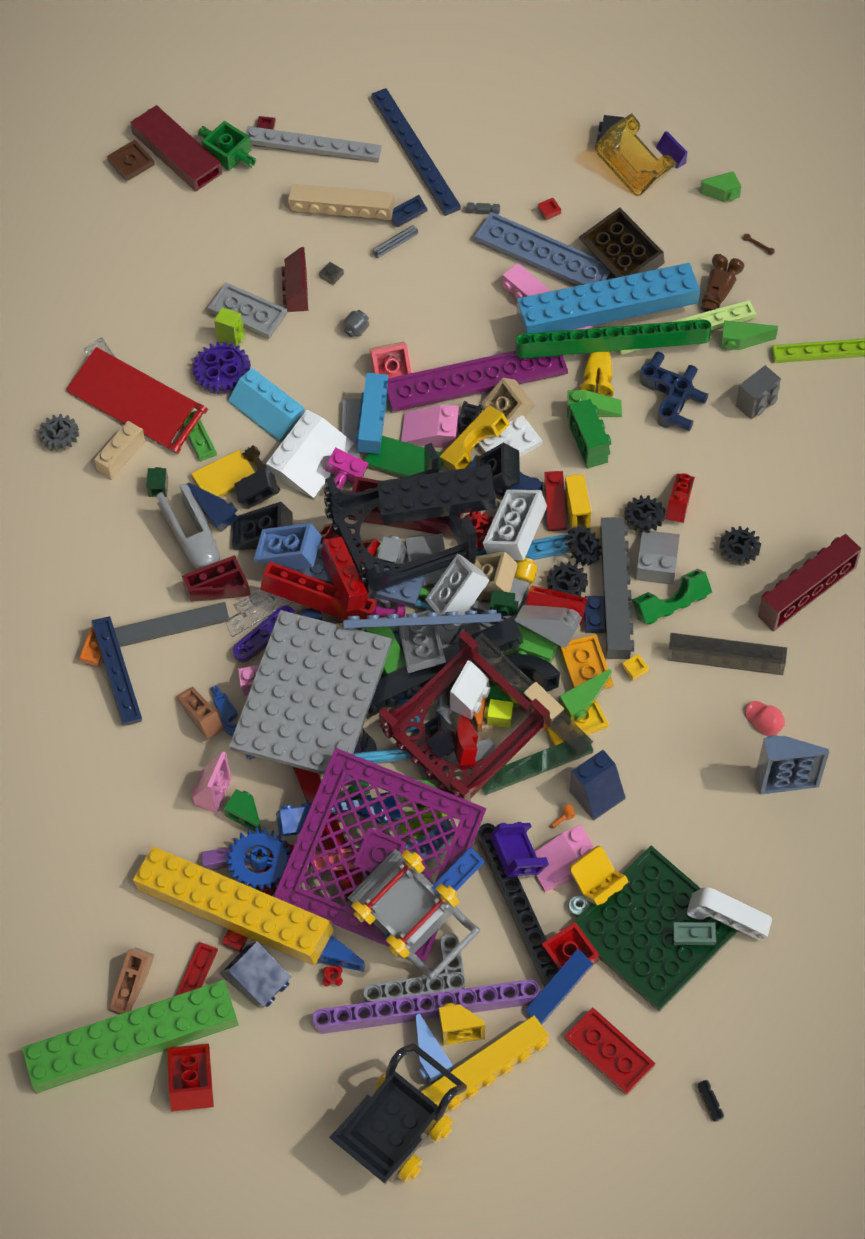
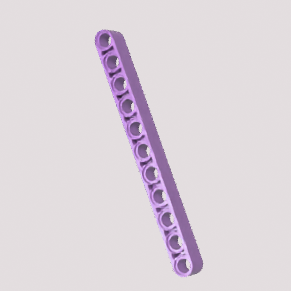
M522 980L323 1008L314 1012L312 1020L314 1029L320 1034L416 1021V1015L418 1014L421 1015L423 1020L439 1018V1008L443 1006L442 1003L444 1001H450L455 1005L460 1004L472 1013L530 1005L539 995V985L534 980ZM528 989H532L535 991V993L533 995H527L525 991ZM507 992H511L514 994V996L512 998H507L504 996V994ZM486 995H491L494 997V999L491 1001H486L483 999V997ZM465 998H471L473 1002L470 1004H466L463 1002V1000ZM423 1004H430L432 1006L428 1010L421 1008ZM402 1007H409L411 1009L407 1013L401 1012ZM384 1009L390 1011L386 1016L380 1014ZM363 1012L369 1014L365 1019L359 1017ZM342 1015H346L349 1017L344 1022L338 1020V1018ZM321 1018L328 1020L325 1024L317 1023Z

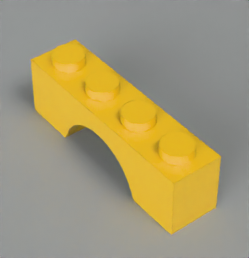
M488 405L439 456L446 468L449 470L468 468L472 462L471 452L474 446L483 439L499 437L510 425L504 413Z

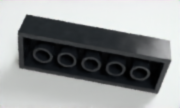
M491 465L377 481L380 512L384 525L497 509Z

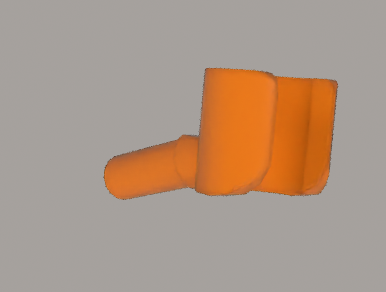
M571 804L562 808L564 815L551 824L553 828L566 819L569 820L575 817V811Z

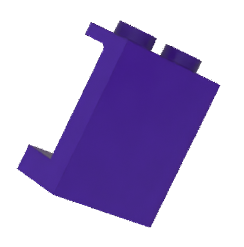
M500 823L489 835L507 877L539 875L549 865L546 857L537 858L527 836V831L532 827L530 823Z

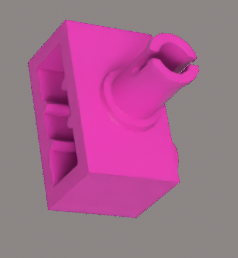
M335 447L327 462L325 471L336 475L334 482L336 485L338 484L337 488L341 490L345 481L354 484L355 477L363 478L369 463Z

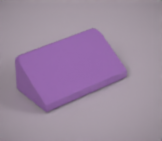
M228 847L202 852L203 867L209 870L228 868L230 865H227L225 861L230 858L226 856V852L232 851Z

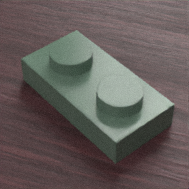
M674 922V945H716L715 923Z

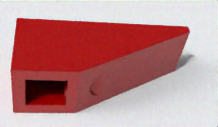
M686 473L676 474L668 502L667 520L684 523L695 477Z

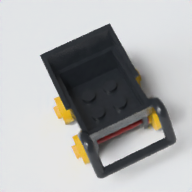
M414 1043L396 1051L388 1064L386 1073L377 1079L373 1096L366 1095L356 1109L329 1137L384 1184L388 1181L391 1182L399 1171L398 1177L405 1183L419 1175L423 1160L417 1155H412L421 1146L429 1133V1137L436 1143L442 1138L446 1139L449 1136L454 1120L448 1115L444 1116L445 1111L455 1096L467 1090L465 1083ZM415 1052L456 1085L446 1092L439 1105L435 1104L395 1071L398 1063L405 1055Z

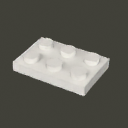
M521 415L510 421V425L499 437H489L477 443L482 452L485 453L504 442L519 450L520 457L541 446L543 441L525 417Z

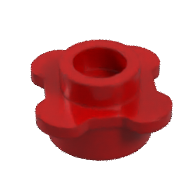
M324 967L322 970L324 974L323 985L327 987L329 985H342V967Z

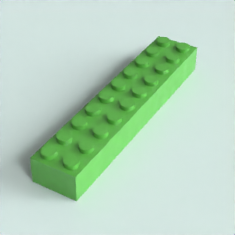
M225 980L24 1046L22 1051L32 1087L37 1094L165 1051L167 1048L176 1047L239 1026Z

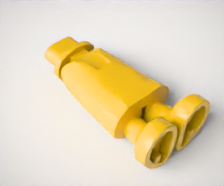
M610 351L590 353L584 371L585 381L580 385L579 390L596 392V383H599L598 394L609 397L613 396L614 389L609 383L612 381Z

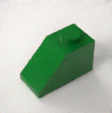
M236 789L224 807L225 816L253 831L257 827L259 833H261L260 820L253 796L247 791L241 792Z

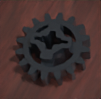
M640 495L638 500L633 497L632 502L628 501L627 507H625L624 519L628 521L627 525H633L634 531L637 528L640 529V533L643 530L650 533V529L656 531L657 526L661 527L662 522L665 520V508H662V502L656 503L657 498L651 500L650 495H647L646 498Z
M577 525L569 530L568 535L565 536L568 540L565 542V545L569 547L566 551L571 552V559L576 558L577 564L581 562L582 566L586 564L589 566L599 560L598 556L601 555L599 549L602 547L598 545L600 540L595 538L596 533H591V528L586 529L585 525Z
M741 526L738 527V530L731 527V532L726 530L725 535L721 536L719 546L721 555H726L725 560L732 559V564L737 561L740 566L744 561L747 565L750 559L755 561L756 556L760 554L761 548L760 537H754L755 531L750 533L748 532V527L742 530Z
M568 561L567 565L560 562V567L554 565L553 570H549V576H547L548 589L581 596V592H586V586H588L587 573H584L583 567L578 569L577 563L572 566L570 561Z

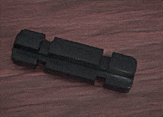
M703 1080L699 1082V1091L703 1093L702 1097L708 1110L711 1111L710 1115L713 1121L722 1120L724 1113L721 1108L719 1109V1102L713 1090H711L709 1081Z

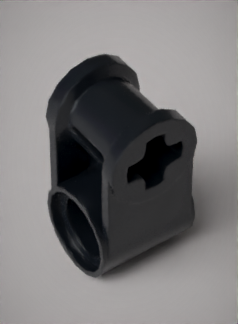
M467 401L463 402L458 418V432L460 435L482 413L483 405L479 404L477 406L468 404Z

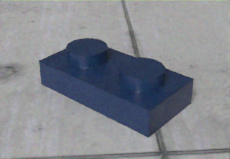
M417 195L393 208L392 219L396 226L399 227L427 212L428 209L420 195Z
M585 596L588 598L585 609V633H605L604 596Z

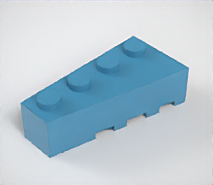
M366 373L365 389L361 393V403L363 404L359 406V417L361 419L357 420V430H359V433L355 434V444H358V452L380 454L387 404L388 375Z

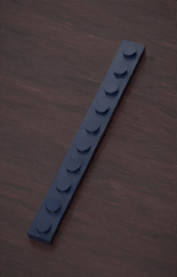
M387 88L372 93V100L444 215L447 216L461 210L458 200Z

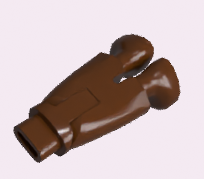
M715 254L713 256L712 264L715 269L710 271L702 300L703 305L701 307L703 311L708 312L720 307V304L725 300L737 280L735 276L744 269L745 265L741 260L733 258L728 264V260L724 255Z

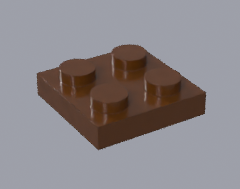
M136 140L107 156L110 164L126 181L155 165L152 157Z

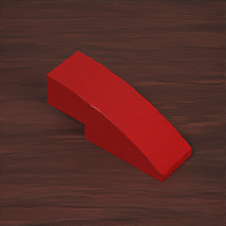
M463 715L460 716L455 735L456 748L454 751L460 766L475 765L479 736L468 717Z

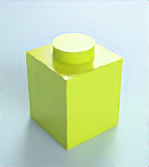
M490 699L489 706H485L484 711L487 725L511 728L513 702Z

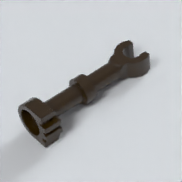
M252 445L242 455L245 459L254 462L257 467L256 471L263 468L267 469V466L259 458L261 452L256 446Z

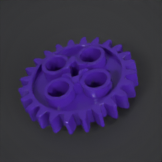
M225 341L223 345H220L219 342L216 343V346L210 344L209 349L203 347L204 352L198 351L199 357H194L195 362L192 363L194 379L198 381V386L203 385V390L209 388L210 393L216 390L217 394H219L223 390L226 394L227 389L233 392V387L236 386L239 379L250 370L249 356L245 355L244 349L240 351L239 345L234 348L233 343L227 346Z

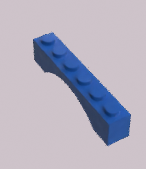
M390 792L381 793L380 795L382 797ZM365 795L367 802L378 798H371V795ZM362 796L359 797V800H352L350 798L354 808L365 804ZM393 796L383 800L387 810L397 806ZM348 800L337 804L341 813L351 810ZM313 802L303 803L301 807L293 808V805L282 806L281 810L276 812L279 837L300 834ZM380 802L370 805L373 816L384 811ZM335 806L333 807L331 814L337 813ZM367 807L356 811L357 815L365 818L370 817ZM399 809L388 813L392 822L401 819ZM386 815L375 819L377 824L388 823Z

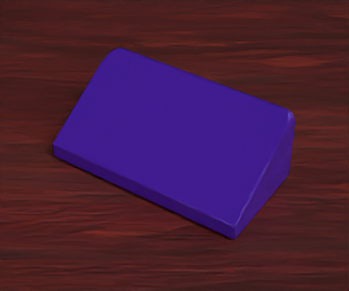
M665 131L656 149L677 169L686 164L688 152L669 132Z

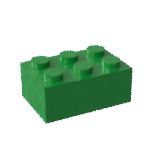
M591 399L570 404L568 423L587 469L608 463V455H610L609 445H611V438L604 431V422L598 417V408L596 405H593Z

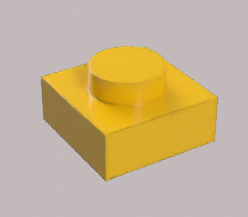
M639 654L622 663V667L632 680L649 672L648 665Z

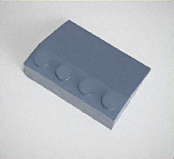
M771 735L764 738L755 773L760 795L819 787L828 759L829 749L787 736Z

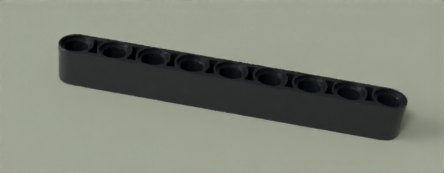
M485 823L479 828L480 846L540 980L545 987L551 981L546 976L549 974L556 975L559 969L541 945L546 941V937L518 876L507 877L505 872L499 871L503 867L498 855L491 854L495 850L490 837L486 838L483 836L486 833L491 834L495 830V826ZM508 885H513L516 888L514 890H509L506 887ZM522 903L524 906L518 908L514 904ZM528 920L532 924L527 926L522 924V922ZM532 938H537L540 940V942L535 944L532 943L530 940ZM540 956H545L548 958V960L542 962L538 958Z

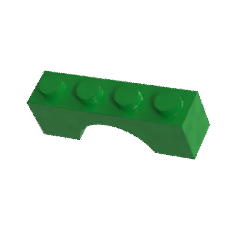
M695 569L681 576L680 587L672 597L659 599L657 596L647 592L632 599V603L638 620L645 624H653L657 622L658 618L670 616L675 610L686 608L696 600H703L713 592L706 572Z

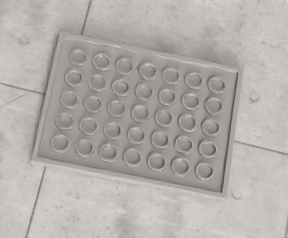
M280 610L230 742V750L323 775L335 748L353 755L391 648L392 638L353 628H344L341 625Z

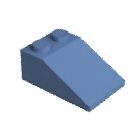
M312 523L262 529L254 561L263 564L273 562L293 569L313 567L322 536Z

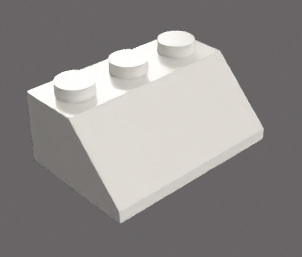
M457 553L425 600L435 612H438V616H445V612H457V615H465V611H468L475 603L477 597L489 582V579L483 571Z

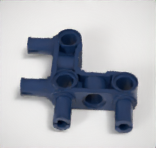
M655 352L650 363L643 365L641 368L640 383L651 390H658L667 394L666 399L662 401L659 408L658 424L664 428L677 426L690 431L694 421L679 414L688 399L705 404L709 393L702 392L693 386L692 380L698 371L695 366L688 365L685 373L681 376L660 367L665 356L661 352Z

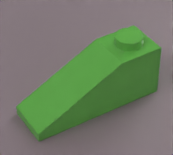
M724 320L721 348L741 350L775 340L778 326Z
M567 390V418H569L570 404L591 399L593 405L597 406L598 417H622V403L620 399L587 390Z
M611 669L559 696L558 703L564 708L563 711L570 722L575 719L578 721L587 715L586 713L610 680Z

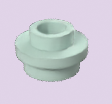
M575 896L569 903L570 911L577 916L590 906L589 901L585 900L584 896ZM580 902L583 906L577 907L576 903Z

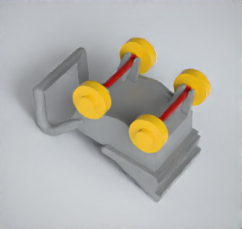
M395 849L348 899L353 903L351 905L355 910L353 915L361 923L364 920L369 925L374 923L385 935L388 932L390 933L386 941L390 945L388 949L396 957L401 955L404 959L408 958L426 977L433 980L480 932V928L457 908L460 901L455 896L458 893L450 885L445 887L440 883L435 890L432 888L434 885L421 873L425 869L421 863L423 859L415 851L411 854L405 849L401 854ZM453 914L471 932L432 971L419 959L415 952Z

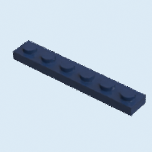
M111 617L92 620L91 625L122 725L126 726L142 722V716Z

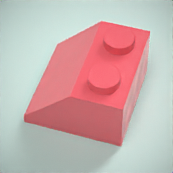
M404 341L369 348L374 374L388 375V378L412 373L407 344Z

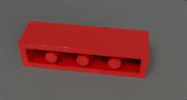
M343 538L325 539L323 541L321 557L346 612L364 609L368 593Z

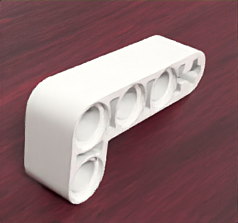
M708 887L701 888L692 893L687 909V915L692 918L704 919L709 916L759 940H766L768 938L772 918L769 915Z

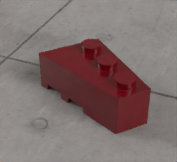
M235 555L182 575L183 585L191 602L251 596L249 584Z

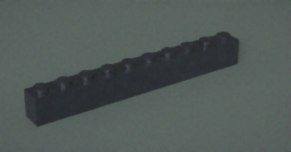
M512 616L471 635L478 643L479 655L485 660L492 657L497 658L509 649L514 650L523 643V635ZM459 641L443 648L446 663L408 673L405 666L380 678L367 716H374L383 708L393 707L403 699L412 698L460 651Z

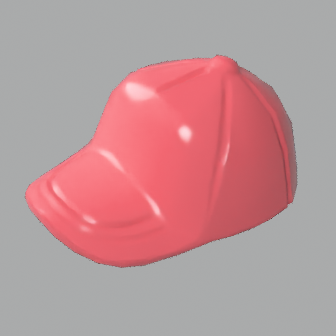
M752 701L746 707L745 714L747 719L762 734L766 736L777 735L785 727L784 716L777 707L768 706L759 701Z

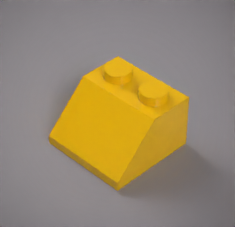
M449 1003L439 1008V1022L444 1046L485 1039V1021L462 1005Z

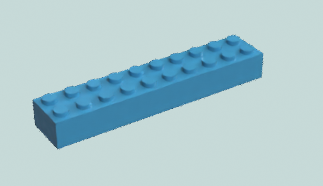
M690 263L517 298V314L524 334L574 330L698 304L700 288Z

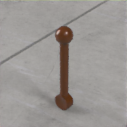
M744 234L743 239L745 241H751L767 250L769 254H774V248H769L754 240L750 234Z

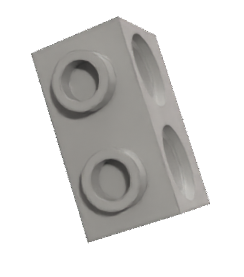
M393 535L389 537L384 536L377 558L381 561L401 564L404 561L407 549L403 542L400 541L401 538Z

